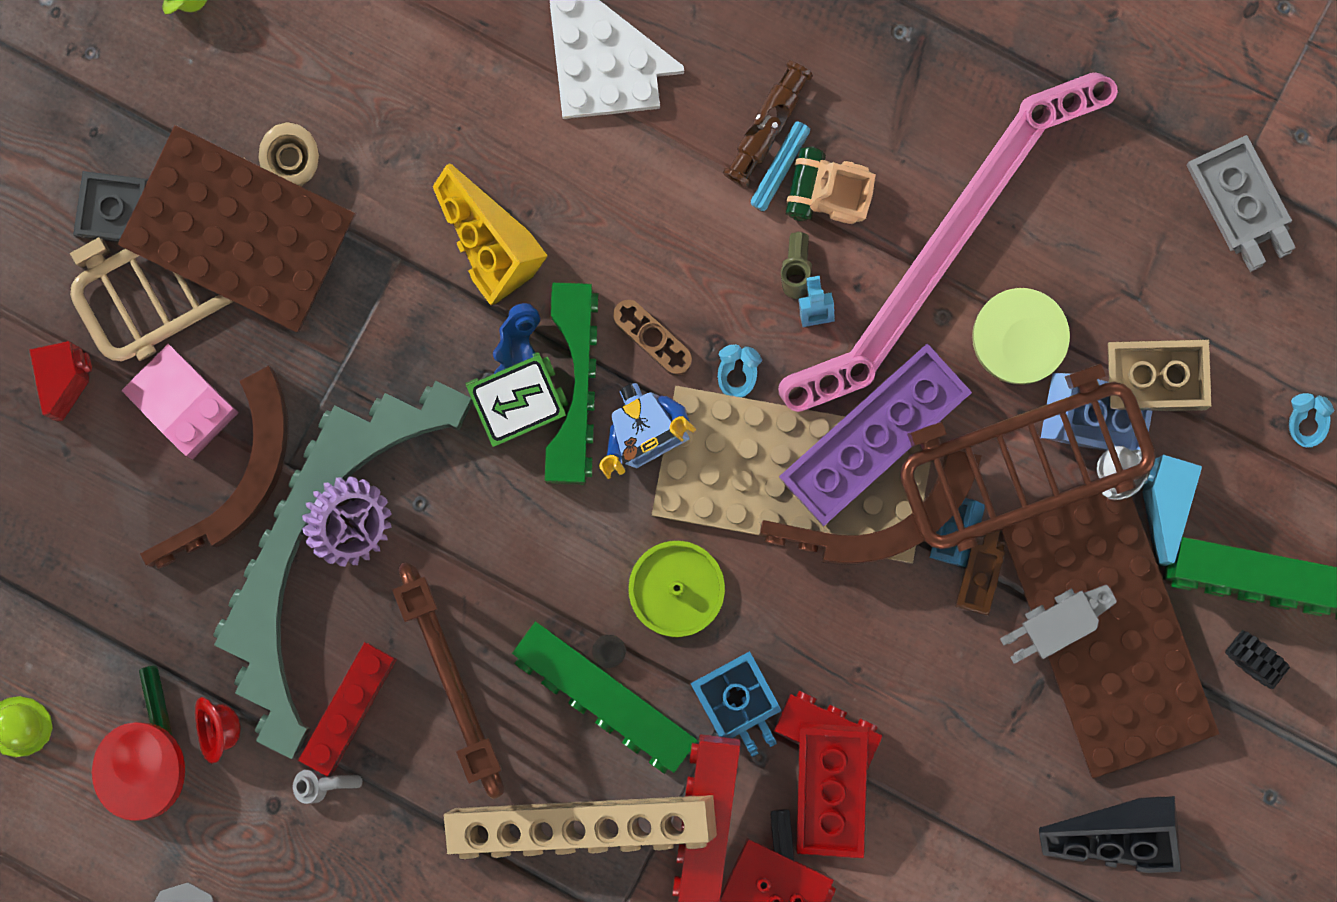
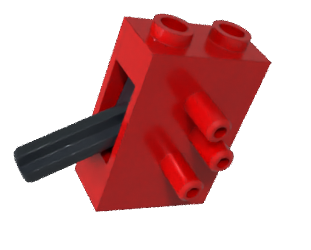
M779 809L773 810L770 813L773 850L747 838L720 895L721 902H831L836 888L832 886L834 880L831 877L794 860L790 811Z

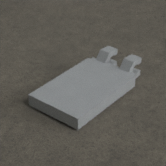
M1247 135L1187 163L1186 166L1230 251L1234 250L1236 254L1241 252L1242 258L1250 272L1261 268L1266 262L1258 244L1270 238L1279 258L1293 252L1292 250L1296 247L1287 231L1292 219Z

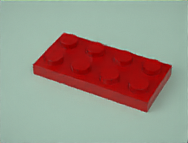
M801 723L797 854L864 858L869 727Z

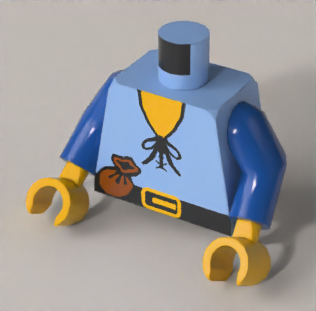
M637 383L623 387L620 390V394L625 406L612 413L613 424L610 426L607 456L601 460L599 465L607 479L611 478V473L615 469L619 475L625 473L622 462L628 466L639 468L690 440L686 430L694 433L696 428L690 423L686 408L668 396H659L652 392L642 395Z

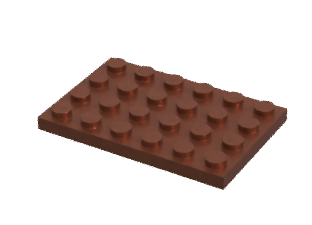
M174 125L117 245L295 332H299L356 213Z

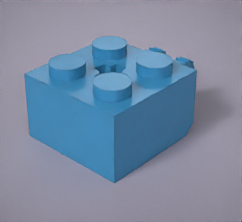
M750 651L690 683L719 737L733 738L739 734L750 755L753 757L759 754L758 748L746 730L758 724L766 744H769L770 747L777 744L765 720L782 710ZM733 687L736 688V691L742 689L745 694L741 698V706L736 707L735 703L729 705L726 700L730 696L729 690Z

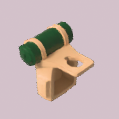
M815 147L800 148L799 157L795 163L796 168L790 194L786 202L788 205L785 214L796 221L810 220L813 212L829 214L830 219L847 224H854L865 220L873 195L876 174L869 172L868 167L854 164L853 162L844 161L842 164L830 163L825 160L826 154Z

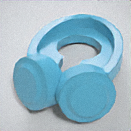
M736 344L728 345L719 352L721 363L718 368V384L725 395L742 398L753 389L757 379V366L762 362V358L751 347L746 346L741 349ZM741 359L744 362L742 371L746 375V382L741 387H733L728 383L727 376L730 371L734 370L735 361Z
M1309 393L1299 394L1291 400L1294 410L1289 420L1290 435L1299 445L1313 447L1320 444L1326 438L1330 428V415L1335 410L1332 403L1325 397L1319 395L1314 398ZM1315 408L1316 414L1314 419L1317 421L1318 429L1311 436L1302 435L1299 431V424L1303 419L1307 418L1308 411Z

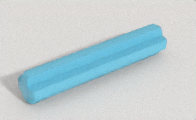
M796 121L751 199V205L756 209L765 211L768 208L810 133V128L807 125Z

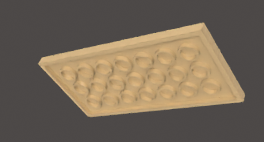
M675 385L673 400L686 408L690 423L696 428V431L692 433L686 430L690 440L663 454L652 516L762 536L759 533L763 520L829 534L863 535L889 528L913 513L901 482L900 473L906 459L922 450L920 444L912 446L823 527L780 480L779 476L845 416L812 410L797 412L785 405ZM931 462L918 466L914 471V479L923 501ZM916 546L886 559L912 564Z

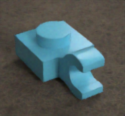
M820 276L806 278L808 296L799 298L802 327L834 322L832 293L824 294L821 289Z

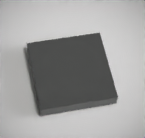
M82 171L73 236L87 239L99 237L104 241L119 242L148 179Z

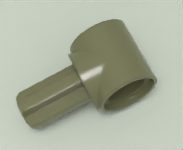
M802 232L791 233L789 236L788 259L783 261L781 269L782 290L788 297L793 299L803 298L808 294L806 278L811 277L812 263L807 260L809 236ZM792 275H801L804 277V280L795 284L789 282L788 278Z

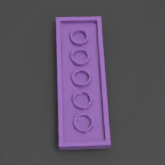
M926 344L783 472L779 478L824 527L912 447L907 435L908 433L940 422L972 392L938 354Z

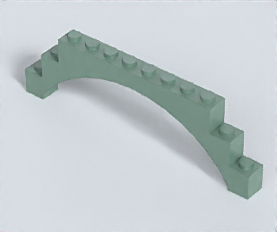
M435 381L433 387L427 386L419 401L423 405L421 410L385 393L382 399L376 398L370 409L369 416L373 417L371 422L335 405L332 411H325L318 426L322 431L317 441L311 440L305 450L303 457L307 461L302 471L297 469L293 474L288 486L292 490L287 500L282 499L274 512V517L277 520L272 530L267 529L259 542V547L262 550L257 560L251 559L244 572V577L247 580L242 590L236 589L231 597L228 606L232 610L227 620L221 619L213 635L217 638L215 646L250 663L248 668L243 666L235 679L234 684L238 686L235 694L270 710L269 715L263 714L257 724L255 732L259 736L256 742L290 759L297 758L311 728L303 725L292 700L285 675L281 649V615L284 592L291 565L304 536L302 528L308 525L303 520L302 515L311 513V510L306 507V503H315L317 500L314 497L313 491H318L321 494L325 492L324 483L328 482L334 487L336 478H342L346 481L349 476L373 458L402 442L425 433L449 427L459 431L473 401L471 397L438 381Z

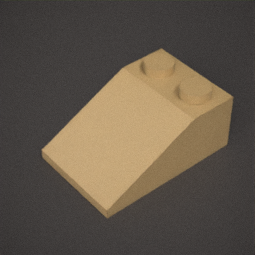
M1209 340L1108 342L1109 383H1122L1130 388L1137 399L1140 410L1205 411L1212 406ZM1115 395L1109 396L1110 409L1126 410L1120 397Z

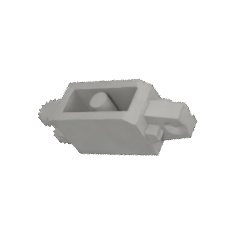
M1108 585L1085 593L1083 591L1074 593L1071 588L1054 598L1057 602L1054 606L1045 610L1043 605H1040L1026 613L1025 616L1028 620L1021 623L1023 626L1000 638L1003 645L1011 644L1018 640V637L1027 633L1032 641V645L1018 650L1010 657L1013 663H1017L1035 652H1038L1041 659H1044L1095 631L1099 622L1097 617L1117 602Z

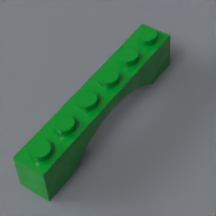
M552 283L551 318L562 332L570 348L574 363L575 386L567 418L558 434L546 447L545 482L549 484L586 485V477H592L593 457H587V444H593L594 424H588V411L595 410V391H589V378H596V358H590L591 345H597V326L591 325L592 313H598L599 293H592V284Z

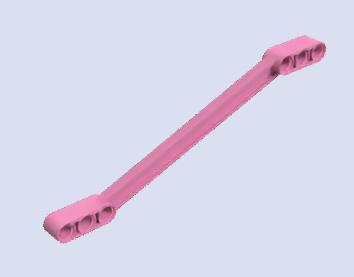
M1089 73L1024 99L1014 120L852 351L791 374L780 382L778 388L779 395L787 407L797 412L804 411L870 385L875 378V372L1044 130L1111 104L1118 93L1115 81L1100 73ZM1103 81V93L1098 97H1094V86ZM1073 93V104L1069 108L1064 109L1062 104L1063 98L1067 94ZM1038 105H1043V115L1041 118L1033 120V109ZM858 363H863L865 366L863 372L857 376H852L850 373L852 367ZM833 375L834 380L830 386L820 387V381L824 376ZM803 387V393L799 398L789 399V392L793 388Z

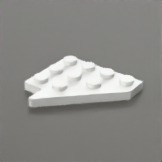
M550 0L563 119L660 109L657 77L684 74V66L600 0Z

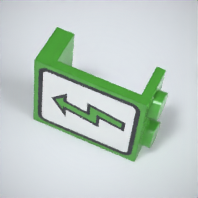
M539 352L532 354L533 357L483 379L478 380L476 378L465 383L492 447L566 416L563 407L569 404L562 388L555 389L550 377L556 374L548 357L542 359Z

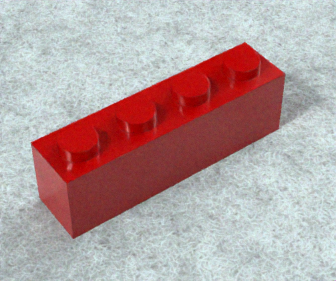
M364 642L298 761L327 777L333 775L397 658L370 643Z

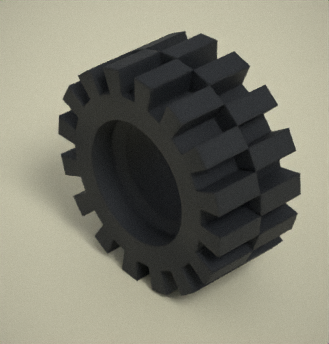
M1244 630L1237 635L1225 650L1226 655L1238 667H1241L1245 673L1251 675L1253 679L1258 680L1262 685L1270 689H1274L1290 669L1289 664L1281 656L1277 655L1276 651L1270 649L1266 643L1261 642L1256 636H1252Z

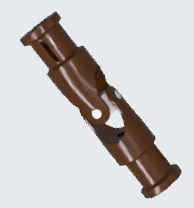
M789 60L787 62V70L779 84H774L757 113L752 127L748 129L738 145V153L730 167L725 168L723 171L724 176L740 186L748 188L750 185L749 178L757 164H762L774 143L775 137L780 133L798 103V95L806 81L811 80L813 77L811 71L794 61ZM774 107L777 110V117L768 115L769 111Z

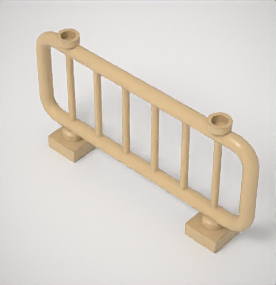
M99 237L70 253L77 266L81 268L87 266L88 268L78 275L71 285L70 295L72 302L99 351L113 361H124L134 356H137L138 360L142 361L157 352L154 348V345L234 302L221 295H217L199 305L184 277L174 273L193 309L170 321L135 259L139 255L124 249L105 259L104 256L111 252L105 241ZM127 262L131 263L164 323L163 326L143 337L137 331L106 275ZM98 278L102 279L135 339L134 342L125 347L116 348L111 345L85 299L84 288Z

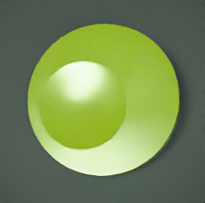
M668 541L650 548L636 562L629 579V598L636 616L650 630L668 637H686L703 630L715 619L724 600L725 583L718 563L705 549L686 541Z

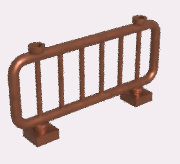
M1097 364L1064 376L1068 388L1078 387L1080 393L943 443L939 439V437L947 434L943 422L908 433L911 446L920 444L922 450L909 456L903 463L900 473L901 482L924 541L932 547L939 549L951 548L957 545L960 552L977 546L976 538L1098 493L1115 488L1117 494L1136 488L1134 480L1150 472L1154 466L1156 456L1152 440L1132 390L1126 385L1117 382L1099 385L1097 379L1106 375L1102 364ZM1112 395L1122 399L1142 452L1140 463L1125 470L1122 469L1097 401ZM1089 403L1093 406L1117 472L1092 482L1066 414L1067 411ZM1059 414L1085 482L1084 485L1062 493L1058 490L1034 424ZM1026 426L1029 427L1053 496L1029 505L1003 437L1004 434ZM993 438H997L1022 506L999 516L995 514L971 448ZM963 449L966 451L990 517L988 520L966 528L939 459ZM931 461L934 462L958 527V531L947 535H938L934 532L914 479L915 469Z
M406 562L402 563L399 567V574L403 585L392 589L404 621L408 622L417 618L467 744V747L456 751L467 781L470 784L480 779L487 795L492 799H496L504 793V786L499 775V771H502L496 753L490 739H485L436 616L435 610L438 608L425 577L421 578L415 566Z

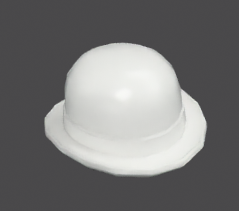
M1114 446L1123 470L1136 466L1142 460L1141 449L1132 451L1124 446ZM1109 450L1105 451L1097 462L1099 478L1117 473ZM1149 473L1134 480L1136 488L1117 494L1115 488L1102 492V495L1114 500L1131 497L1143 487Z

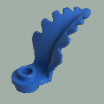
M522 303L511 308L508 318L499 328L500 342L493 351V357L501 364L494 373L533 357L532 354L536 353L529 342V336L539 325L541 318L539 312L531 304Z

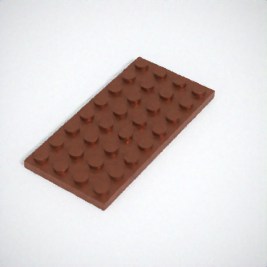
M1101 492L1001 529L1030 611L1040 605H1043L1045 610L1057 604L1054 598L1071 588L1074 593L1079 591L1085 593L1108 585L1117 601L1097 617L1099 622L1095 631L1048 656L1092 779L1220 734L1132 496L1121 500H1114L1103 496Z

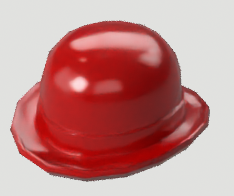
M205 697L198 698L195 704L198 741L204 759L214 764L220 760L223 750L235 746L238 742L241 731L240 721L236 712L229 706L224 704L213 705Z

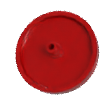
M127 723L113 729L99 744L92 763V781L97 797L109 812L126 820H148L165 813L178 799L185 780V761L179 744L168 731L151 723Z

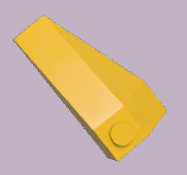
M447 164L433 185L434 192L447 222L454 224L460 241L457 242L460 253L466 252L472 269L468 270L472 281L488 303L495 305L533 278L548 255L530 231L452 164Z

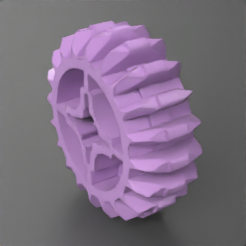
M349 476L345 482L342 478H336L334 487L328 482L324 483L325 492L321 494L318 491H313L314 497L317 500L315 503H306V507L311 510V513L302 515L303 520L308 523V525L302 528L303 533L309 536L306 540L307 545L314 548L315 555L319 558L324 557V560L329 564H333L336 561L339 566L345 567L349 561L352 565H358L360 556L364 560H370L369 551L371 549L376 552L380 551V547L377 545L378 541L388 540L387 536L383 534V530L392 528L391 523L385 520L392 515L391 511L385 507L388 503L387 499L380 495L381 492L377 487L370 486V483L364 479L358 482L355 477ZM356 498L354 501L350 500L346 505L337 506L344 500ZM340 514L350 520L349 523L354 527L353 529L344 523L345 521L340 517ZM330 515V522L326 527V521ZM368 516V518H367V523H366V526H365V528H364V521H365L366 517ZM357 537L349 543L338 545L340 542L344 543L348 538Z

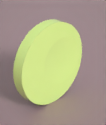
M1014 288L997 294L984 305L975 320L972 339L976 356L987 372L1003 382L1024 385L1046 378L1059 367L1068 351L1070 331L1065 314L1053 299L1037 290Z

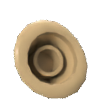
M286 122L275 125L264 135L260 143L258 158L260 167L302 187L312 179L318 166L319 153L316 141L309 131L298 124Z

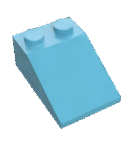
M1166 455L1155 458L1154 466L1149 472L1142 491L1154 557L1159 566L1175 563L1202 466Z

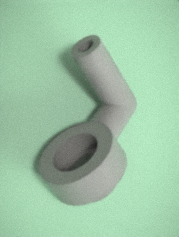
M303 770L294 779L293 792L299 802L314 804L322 801L328 790L360 788L363 781L359 775L325 777L316 770Z

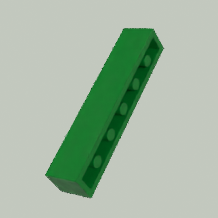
M536 621L512 652L517 657V660L514 662L516 666L529 675L533 670L544 677L541 684L556 695L562 690L571 697L568 704L583 715L587 710L596 715L598 718L595 724L609 734L615 729L625 737L621 743L636 754L641 749L652 757L649 763L663 774L668 769L675 773L691 751L692 743L698 741Z

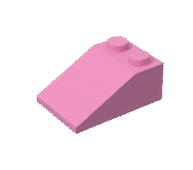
M169 344L122 389V392L185 456L192 460L239 413Z

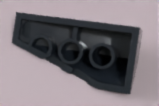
M1175 796L1138 798L1039 828L1042 853L1045 856L1080 862L1088 858L1104 860L1105 866L1116 868L1118 863L1136 866V871L1144 873L1181 872Z

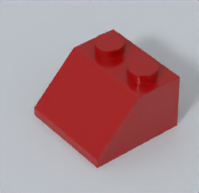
M70 341L29 349L42 415L57 422L65 419L89 383L88 372H92V364L88 352L84 353L83 349Z

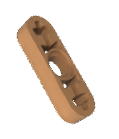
M624 300L617 304L613 316L614 322L619 329L669 374L678 376L689 370L692 361L691 353L678 339L637 302ZM623 308L627 311L632 308L635 309L634 317L638 322L642 323L644 318L649 321L640 328L637 335L632 333L637 328L631 321L621 322L623 316L620 311ZM648 329H657L662 334V341L658 346L650 347L644 343L643 334ZM668 340L673 343V345L669 346V350L673 354L678 355L680 352L684 354L683 362L685 365L683 367L676 365L672 368L669 365L671 358L665 352L661 358L656 355V353L664 349Z

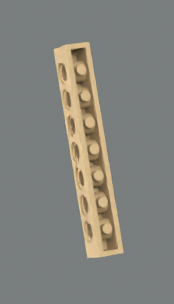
M713 795L454 808L444 814L447 854H459L460 859L479 857V853L491 852V857L494 858L506 857L511 855V851H523L524 856H536L543 854V850L555 849V854L564 855L575 853V848H588V853H601L608 851V847L620 846L622 852L640 850L641 845H653L654 850H668L674 848V844L686 843V848L697 849L706 847L707 842H710L717 836ZM672 816H678L683 820L684 831H678L673 827ZM640 817L650 822V833H646L640 828ZM607 819L616 822L618 834H612L608 831L606 827ZM574 821H579L584 825L586 830L585 836H581L575 831ZM543 822L548 823L552 827V837H548L543 833ZM510 824H514L519 828L521 833L520 839L512 836ZM479 825L487 830L488 840H484L479 836Z

